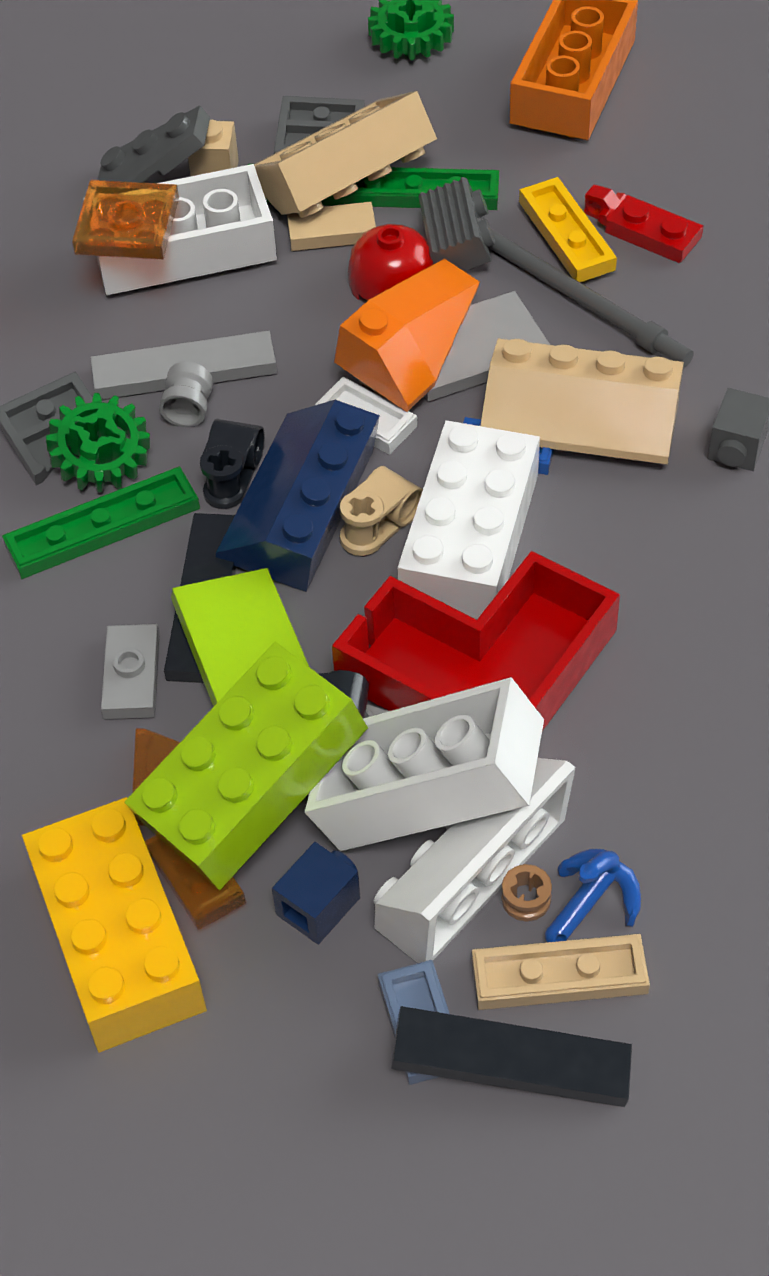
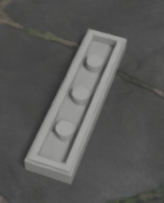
M270 330L91 356L95 393L100 394L101 399L112 398L114 395L122 397L166 390L165 382L169 369L179 362H193L202 365L212 375L213 383L277 374Z

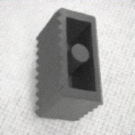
M461 177L459 181L453 180L451 184L445 183L443 187L437 186L435 190L429 189L427 193L421 192L419 194L429 254L434 264L446 259L461 270L466 271L491 262L488 246L494 245L495 240L488 220H482V216L488 215V209L480 189L473 191L468 179Z

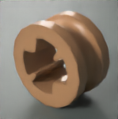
M524 864L509 870L502 882L501 901L504 910L516 920L526 922L537 920L544 916L551 903L552 884L550 877L543 869L535 865ZM529 885L528 891H532L534 887L537 888L536 899L525 901L524 894L517 898V887Z

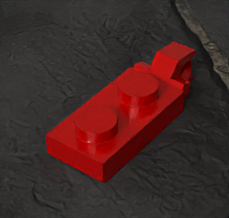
M594 184L585 194L584 213L598 219V222L606 227L605 233L677 263L682 262L702 238L704 225L630 195L626 196L625 193L618 192L615 194L610 188Z

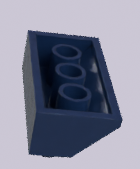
M336 399L287 413L220 543L215 557L232 561L234 566L248 571L268 568L272 580L307 592L342 518L340 515L341 500L356 489L373 453L380 415Z

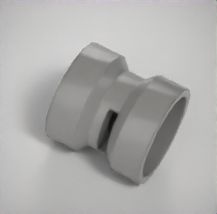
M193 362L176 363L170 367L167 374L166 390L162 395L159 406L160 413L171 424L180 427L197 426L204 420L207 410L206 399L211 393L213 378L210 372L202 365Z

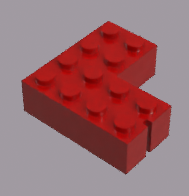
M531 551L476 620L389 576L364 606L365 617L358 614L333 643L334 671L346 670L364 676L369 681L368 700L388 711L512 677L543 717V731L615 634L620 594Z

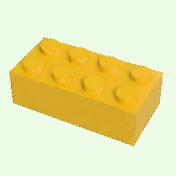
M127 797L22 834L98 1053L207 1011L198 975L134 813L124 803Z

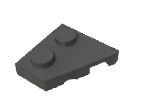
M283 96L274 154L365 107L364 100Z
M76 371L0 406V429L35 485L42 483L54 469L50 464V455L46 444V435L50 434V419L60 420L59 407L62 405L72 410L76 408L75 397L80 396L85 403L92 402V395Z

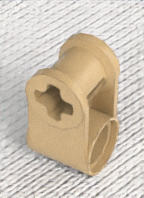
M385 466L375 469L362 484L341 500L340 515L345 521V525L340 531L342 548L348 553L359 556L370 555L378 551L395 533L413 521L423 489Z

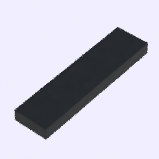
M194 513L180 586L235 575L236 566H234V562L215 557L216 551L235 515ZM175 610L164 667L166 681L204 683Z
M401 1006L398 1014L391 1069L625 1107L629 1100L632 1044Z

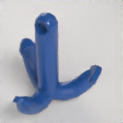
M588 849L561 862L558 866V874L566 877L579 872V880L583 884L545 932L547 943L567 941L613 881H616L621 887L625 910V925L633 927L641 907L640 885L633 870L620 862L615 852L605 849Z

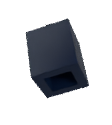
M314 841L272 887L276 915L319 945L360 899L359 877L355 864L342 852L337 850L330 852Z

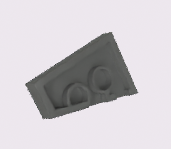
M198 106L186 113L180 112L175 114L167 123L152 131L148 129L141 132L135 140L121 147L115 146L109 149L101 159V167L93 196L141 187L156 171L159 175L163 176L204 146L210 116L201 106Z

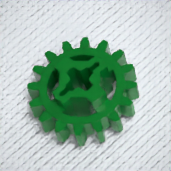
M379 0V7H371L370 9L371 17H368V34L371 36V44L380 45L381 53L392 50L396 59L405 54L410 60H414L419 53H422L427 58L430 57L431 49L441 52L444 50V43H451L454 14H451V6L449 4L442 5V0Z
M94 393L91 403H85L80 396L75 397L76 408L73 410L64 405L59 407L60 420L50 419V434L46 435V444L50 455V464L52 468L60 467L61 479L63 481H67L75 476L77 477L78 489L83 490L88 482H94L97 492H103L104 482L111 481L119 489L122 488L121 477L123 475L134 480L138 477L137 465L146 466L147 450L150 449V433L146 432V419L144 417L135 418V406L132 403L122 409L119 407V396L114 395L108 403H104L101 400L100 394Z

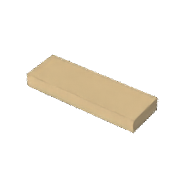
M641 934L472 950L478 1010L649 993L650 983Z

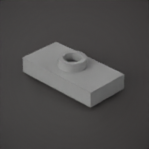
M158 624L107 626L101 701L103 719L155 717L160 636Z

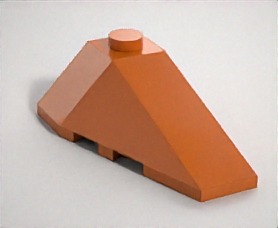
M443 259L369 299L340 325L334 363L408 412L435 386L442 365L450 353L460 325L463 324L479 288L480 281L448 260Z

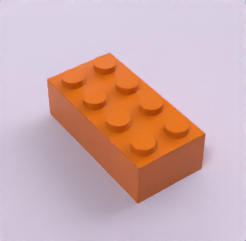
M553 0L510 83V124L566 135L571 138L589 140L634 44L638 0Z

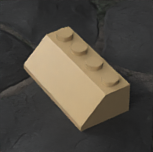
M418 91L379 99L255 163L254 167L265 198L282 215L298 213L300 218H303L323 208L321 201L333 195L334 199H339L358 189L356 182L367 177L369 181H372L392 171L391 163L401 159L402 163L422 156L425 154L423 146L436 140L437 137Z
M498 338L489 366L481 427L539 436V447L541 448L546 447L556 450L668 465L684 362L672 361L664 357L648 358L625 355L616 351L601 352L578 349L569 345L554 346L531 343L522 339L507 340Z

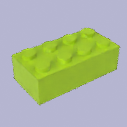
M275 641L124 803L152 833L220 891L363 735L368 727L351 698Z

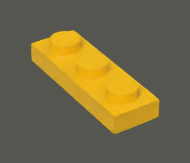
M558 177L519 189L520 205L573 279L583 282L616 271V255Z

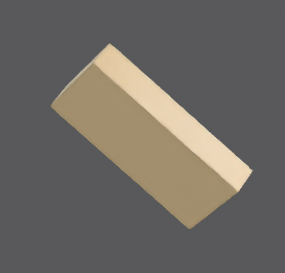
M372 202L325 206L321 210L303 218H300L298 213L287 214L291 251L355 245L363 233L376 227Z

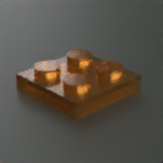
M90 180L72 239L75 255L164 260L179 201L178 186L176 184Z

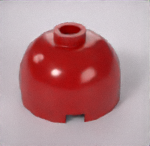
M397 224L377 226L363 233L351 249L348 279L353 295L358 300L359 295L369 300L434 265L429 254V246L426 239L415 229Z

